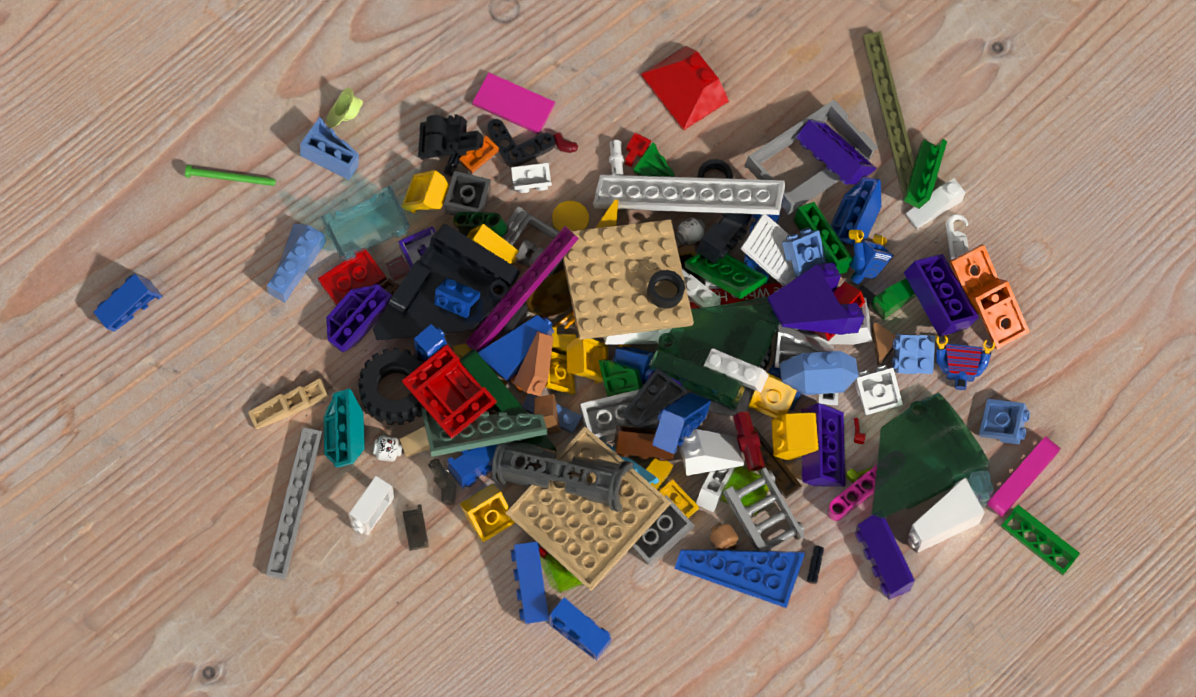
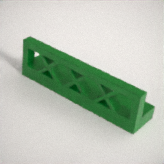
M925 139L920 143L903 201L920 209L931 199L947 140L942 139L936 145Z
M1018 504L1001 525V528L1062 576L1080 555L1076 549ZM1013 518L1020 523L1019 530H1013L1008 526V523ZM1032 532L1036 537V542H1028L1025 539L1024 533ZM1040 545L1051 547L1052 554H1043L1040 550ZM1056 557H1063L1069 562L1062 569L1056 564Z

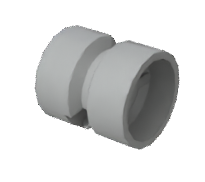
M526 239L519 248L516 262L524 266L528 264L530 267L545 249L542 247L536 248L535 243Z

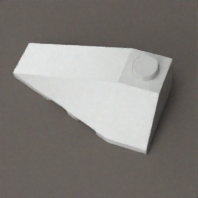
M864 298L865 303L860 308L865 317L858 333L835 334L829 341H826L809 330L792 328L828 344L855 345L873 341L866 298Z

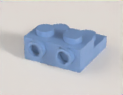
M811 228L800 230V235L786 236L787 240L782 242L786 260L792 261L796 278L816 264L827 263L819 230L811 231Z
M896 334V338L893 340L895 357L892 359V368L894 372L902 374H933L935 336Z
M987 399L979 435L980 437L999 439L1003 443L1020 445L1021 439L1024 440L1026 436L1024 424L1030 419V411L1025 403Z

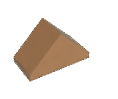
M873 323L872 337L877 365H882L893 351V340L896 336L880 324Z
M554 394L535 397L534 414L543 415L547 429L546 435L561 432Z

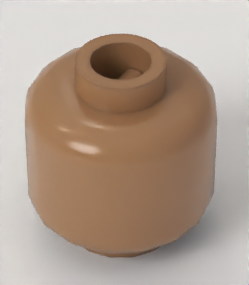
M716 524L712 527V532L709 536L716 550H734L739 540L738 535L730 524Z

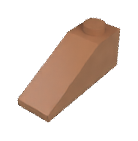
M537 331L513 382L526 393L541 396L548 381L553 344L552 335Z

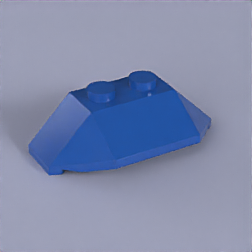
M863 177L860 183L853 186L843 196L830 225L842 243H855V240L849 238V231L855 229L863 231L864 237L862 240L868 238L881 209L880 179Z

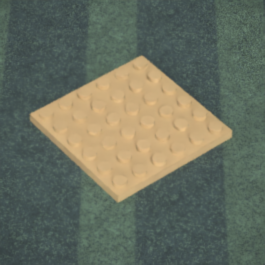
M671 220L572 231L579 239L565 254L563 262L579 340L693 326L694 321L686 285L682 300L673 308L663 309L651 303L647 295L650 278L660 270L674 271L684 281ZM659 281L655 284V291L661 297L672 298L677 294L676 286L669 281Z
M586 427L556 457V460L568 463L572 462L575 455L615 463L624 461ZM633 468L628 470L624 477H622L618 493L620 503L623 506L621 513L612 511L610 506L590 502L586 497L565 493V483L550 480L548 489L531 485L506 514L592 591L671 504L665 496ZM575 471L571 473L572 477L582 478V474ZM590 473L587 477L588 483L592 484L596 480L595 473Z

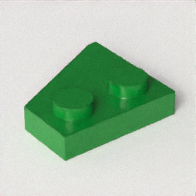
M653 142L633 169V173L638 176L675 177V173L667 165V161L663 155L661 156L656 144Z
M606 359L598 361L607 397L638 390L643 387L639 369Z

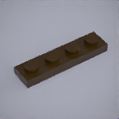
M754 426V431H757L760 440V451L765 464L764 468L773 473L775 477L774 483L785 499L801 489L802 485L779 457L774 456L773 449Z

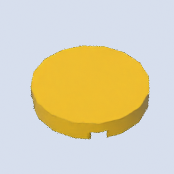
M576 201L560 203L552 214V225L559 232L564 226L571 231L585 230L589 224V213L586 207Z

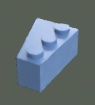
M319 117L300 144V156L350 180L359 167V154L344 140H341L332 128L329 129Z

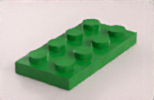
M699 253L685 261V268L739 299L767 283V276L729 255H726L723 260L719 259L715 264Z

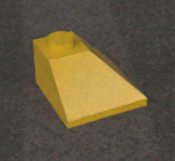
M551 352L549 377L545 387L573 395L575 394L574 374L567 372V356Z

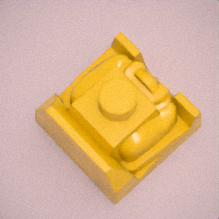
M436 170L414 174L401 207L413 214L416 213V210L441 209L449 189V184L444 176Z
M578 337L566 347L567 372L593 379L596 384L602 383L603 378L598 361L602 359L608 360V345L591 338L579 340Z

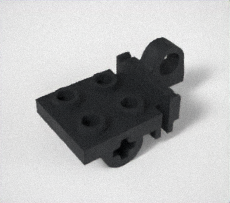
M455 114L454 117L449 115L445 119L439 115H431L427 117L426 122H420L418 157L420 159L454 155L455 151L460 156L467 155V151L482 148L484 137L478 130L466 132L467 120L463 116Z

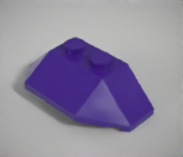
M378 284L351 289L326 317L328 342L342 353L356 346L377 323L387 308L392 295Z

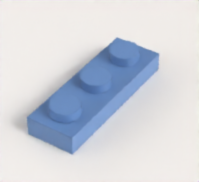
M528 394L522 405L529 414H534L535 397H539L537 395ZM556 404L561 429L573 434L582 415Z

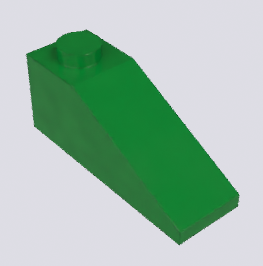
M907 278L874 297L871 306L884 320L915 298L916 294Z

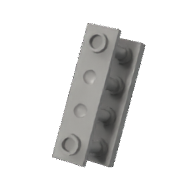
M764 468L759 472L762 476L761 478L739 490H734L733 487H730L722 492L755 551H771V548L794 535L798 540L805 536L803 533L805 532L804 527L800 522L796 521L774 483L775 477L773 473ZM766 484L771 495L749 507H744L740 501L742 497ZM774 501L777 502L781 509L779 513L759 524H753L750 518L752 517L751 514ZM786 518L791 528L768 542L766 540L763 541L760 536L761 531Z

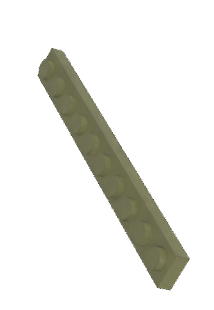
M879 31L863 34L862 38L904 199L915 162L882 33Z

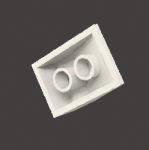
M695 429L689 437L685 436L684 443L679 446L686 476L744 466L736 436Z

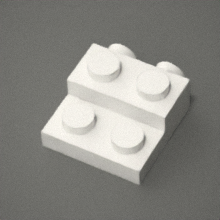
M887 365L876 367V371L869 373L868 370L858 372L859 376L854 382L865 415L903 405L893 368H887Z

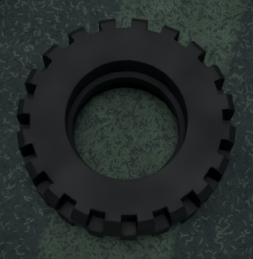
M393 348V351L388 352V349L382 350L383 354H374L372 356L373 360H367L364 364L365 369L362 368L360 371L358 387L364 409H367L371 417L375 416L379 422L385 420L387 425H393V422H398V425H404L403 421L406 420L411 423L415 421L414 417L416 415L418 417L422 416L421 408H424L412 393L401 400H388L379 394L378 384L384 377L393 373H401L408 376L425 361H421L420 356L416 353L411 355L410 350L404 349V352H401L399 348Z

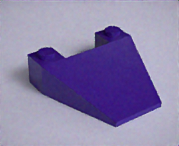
M834 263L816 264L770 295L767 299L782 327L839 335L859 332L865 317L857 303L840 305L833 292L837 288L841 275Z

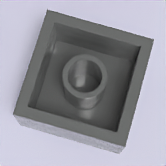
M454 171L444 203L445 213L455 216L459 212H484L491 191V179Z

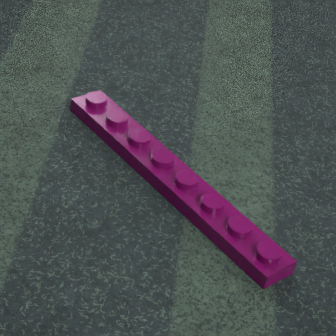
M563 227L465 342L471 349L479 353V351L489 345L579 238L569 228Z

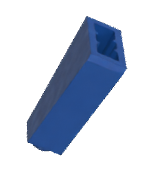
M537 315L479 351V355L495 372L509 383L519 372L537 331L552 335L555 332L551 327L553 323L546 317L542 319Z

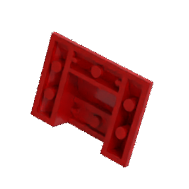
M688 46L681 48L641 73L642 78L683 131L729 102L717 75L699 52Z
M445 345L402 380V383L451 439L497 403L485 387L482 388L464 368L458 356L448 345Z

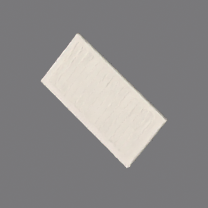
M762 214L740 249L782 286H785L796 279L792 261L786 260L782 242L787 240L786 236L789 234L769 216Z

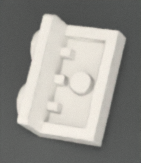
M549 163L511 167L513 188L518 190V193L529 192V188L536 187L537 191L548 190V186H552Z

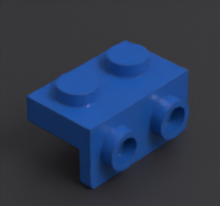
M447 278L436 288L434 304L467 318L470 313V307L480 298V292Z

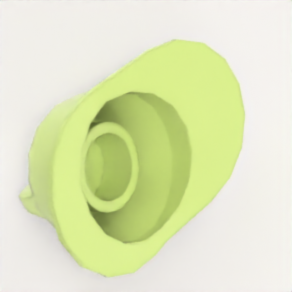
M348 87L342 91L328 113L326 119L328 127L334 128L342 120L348 121L357 116L363 101L354 96L351 88Z

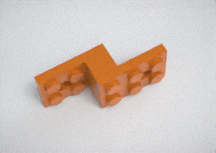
M981 244L949 261L957 280L975 312L980 314L992 344L993 341L995 342V349L1030 332L1009 282L998 278L985 245ZM973 265H976L978 268L975 275L970 273V268ZM1004 318L1008 319V326L1006 328L1001 326V321Z

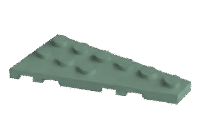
M421 408L431 457L547 434L543 415L520 413L517 416H512L499 412V415L484 412L451 439L425 408Z

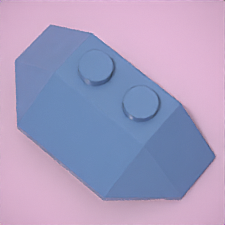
M841 351L801 353L779 364L782 383L788 384L804 395L843 393L859 376L856 358Z

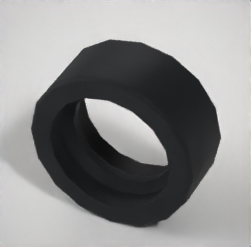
M718 159L704 162L699 168L697 178H704L707 171L717 169L725 173L726 179H733V172L729 164Z
M660 270L650 278L647 295L655 306L663 309L673 308L682 300L685 284L681 276L676 272ZM659 281H669L676 286L677 294L672 298L661 297L655 291V284Z

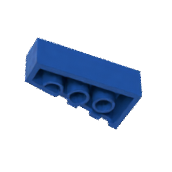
M538 541L514 545V549L510 551L512 562H516L517 568L513 569L514 579L519 581L520 589H516L517 599L522 601V609H519L520 620H524L525 624L549 621Z

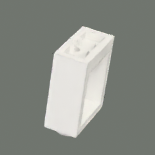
M375 476L349 513L354 531L359 534L369 535L394 499L393 488L390 484Z

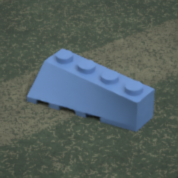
M293 224L277 271L267 284L270 295L284 303L287 301L325 245V236L322 232L309 225Z

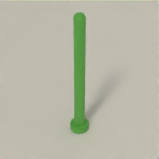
M188 164L185 169L186 178H191L192 175L269 186L276 185L274 178L192 168V165Z

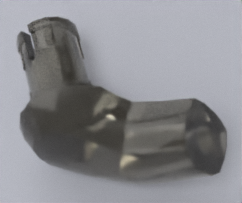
M437 458L430 461L431 464L428 463V466L434 474L433 481L441 489V502L446 505H454L457 493L456 483L451 473L443 468L440 460Z

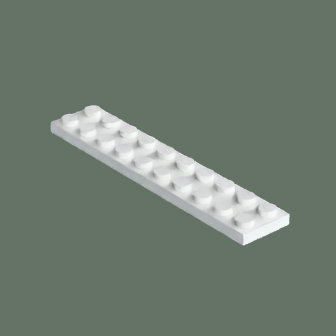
M600 175L593 205L594 208L609 209L613 201L618 200V209L779 215L785 182L784 180Z

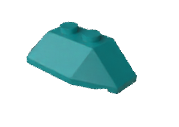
M351 389L333 393L332 400L323 417L324 455L337 468L353 464L365 450L364 414Z

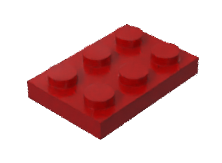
M364 248L317 279L337 306L351 289L379 285L386 280V276Z

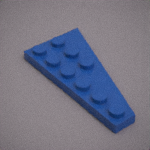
M681 549L674 569L787 608L806 552Z

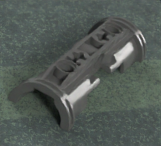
M518 440L498 444L492 463V475L497 484L506 485V482L526 487L535 485L548 489L550 480L559 481L566 484L565 493L586 497L590 502L610 506L612 511L621 513L623 506L620 503L618 493L622 477H624L628 470L632 469L633 462L622 461L615 463L575 455L572 462L568 463L555 459L557 451L541 448L540 445ZM523 456L525 463L522 467H518L516 461L519 457ZM531 462L541 464L542 467L537 469L530 466ZM575 471L582 474V478L572 477L571 473ZM595 473V482L589 484L587 481L588 475Z

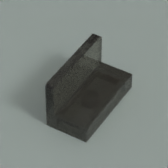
M421 504L417 505L418 509L403 512L410 551L429 547Z

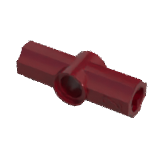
M743 411L733 415L735 429L738 434V445L740 451L744 454L748 471L754 472L764 468L765 464L760 451L759 436L757 431H754L749 412Z

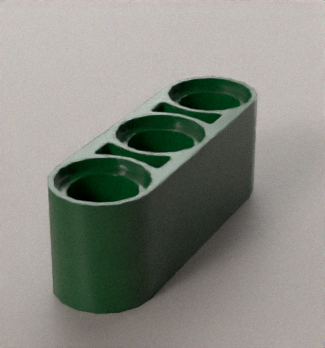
M459 212L453 218V224L465 236L468 235L470 230L482 224L486 225L500 237L507 234L509 229L499 213Z

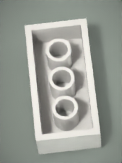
M641 389L581 403L580 413L584 427L588 428L603 443L614 441L616 425L635 427L624 419L621 414ZM660 412L636 428L657 430Z

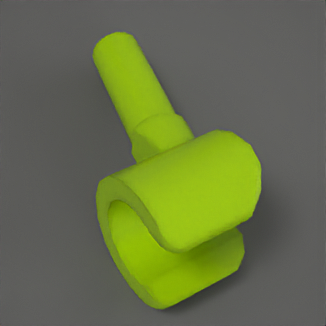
M872 467L858 473L852 468L845 476L850 482L854 483L871 470Z

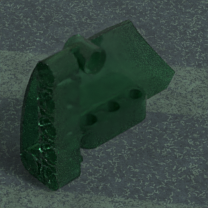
M769 296L731 304L691 309L694 321L693 326L672 328L669 333H663L659 337V345L648 367L653 371L659 368L669 377L679 381L683 387L728 407L736 408L746 386L727 377L724 373L721 375L709 370L708 367H704V364L713 348L756 367L760 366L780 324L767 300ZM666 342H673L669 347L664 346Z
M939 392L921 401H914L908 409L880 428L872 515L884 519L904 508H913L950 489L956 482L964 478L971 480L985 473L989 467L988 458L964 421ZM912 410H918L921 414L916 415Z

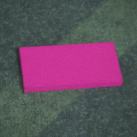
M488 73L472 105L539 135L555 106V101L492 73Z

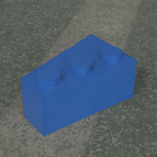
M134 274L129 276L120 288L115 289L106 301H102L93 313L106 329L115 332L133 319V314L141 308L143 310L147 309V304L155 298L159 300L163 296L149 279Z
M565 597L549 615V626L596 661L611 644L610 633L604 628L598 627L590 617L583 614Z

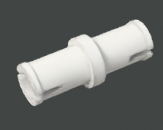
M610 141L611 156L609 157V162L611 163L612 175L620 174L624 176L622 166L624 157L621 152V141Z

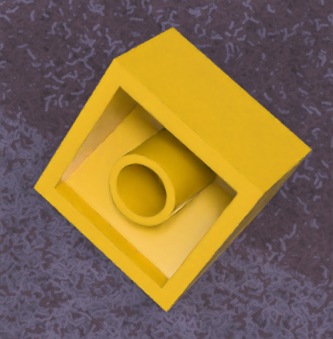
M815 413L784 414L771 420L774 456L791 461L818 450Z
M493 484L460 503L467 520L483 543L516 523L506 514L509 507L501 491Z

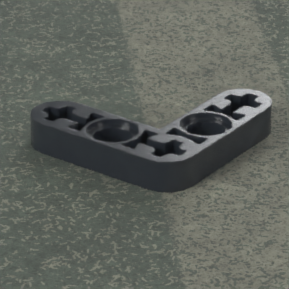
M492 119L488 123V133L493 142L499 147V153L509 167L520 166L554 148L555 139L550 133H543L516 146L501 120ZM494 125L496 127H499V132L501 135L498 136L497 131L493 129ZM504 139L510 142L507 147H502L499 143ZM543 140L549 141V145L543 144ZM531 146L535 149V152L527 154L524 151L525 148ZM509 151H511L513 157H516V161L510 160Z

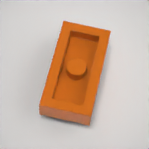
M485 136L483 147L478 150L467 151V155L461 156L459 162L473 174L499 152V147Z

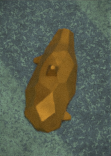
M565 270L546 277L527 299L529 312L543 318H549L566 312L572 306Z

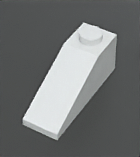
M953 178L932 192L931 199L920 209L913 207L906 213V216L914 227L918 229L961 203L965 191L956 179Z
M735 467L710 471L700 490L696 504L714 512Z

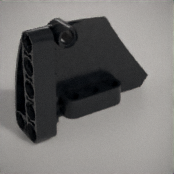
M441 223L431 237L428 248L421 258L414 263L391 297L387 308L373 327L376 340L412 338L419 335L431 324L435 328L439 327L444 334L474 329L498 302L505 297L519 276L520 271L445 223ZM449 278L480 292V298L470 307V313L467 318L434 304L436 288L445 279ZM499 288L503 293L495 294L493 290Z

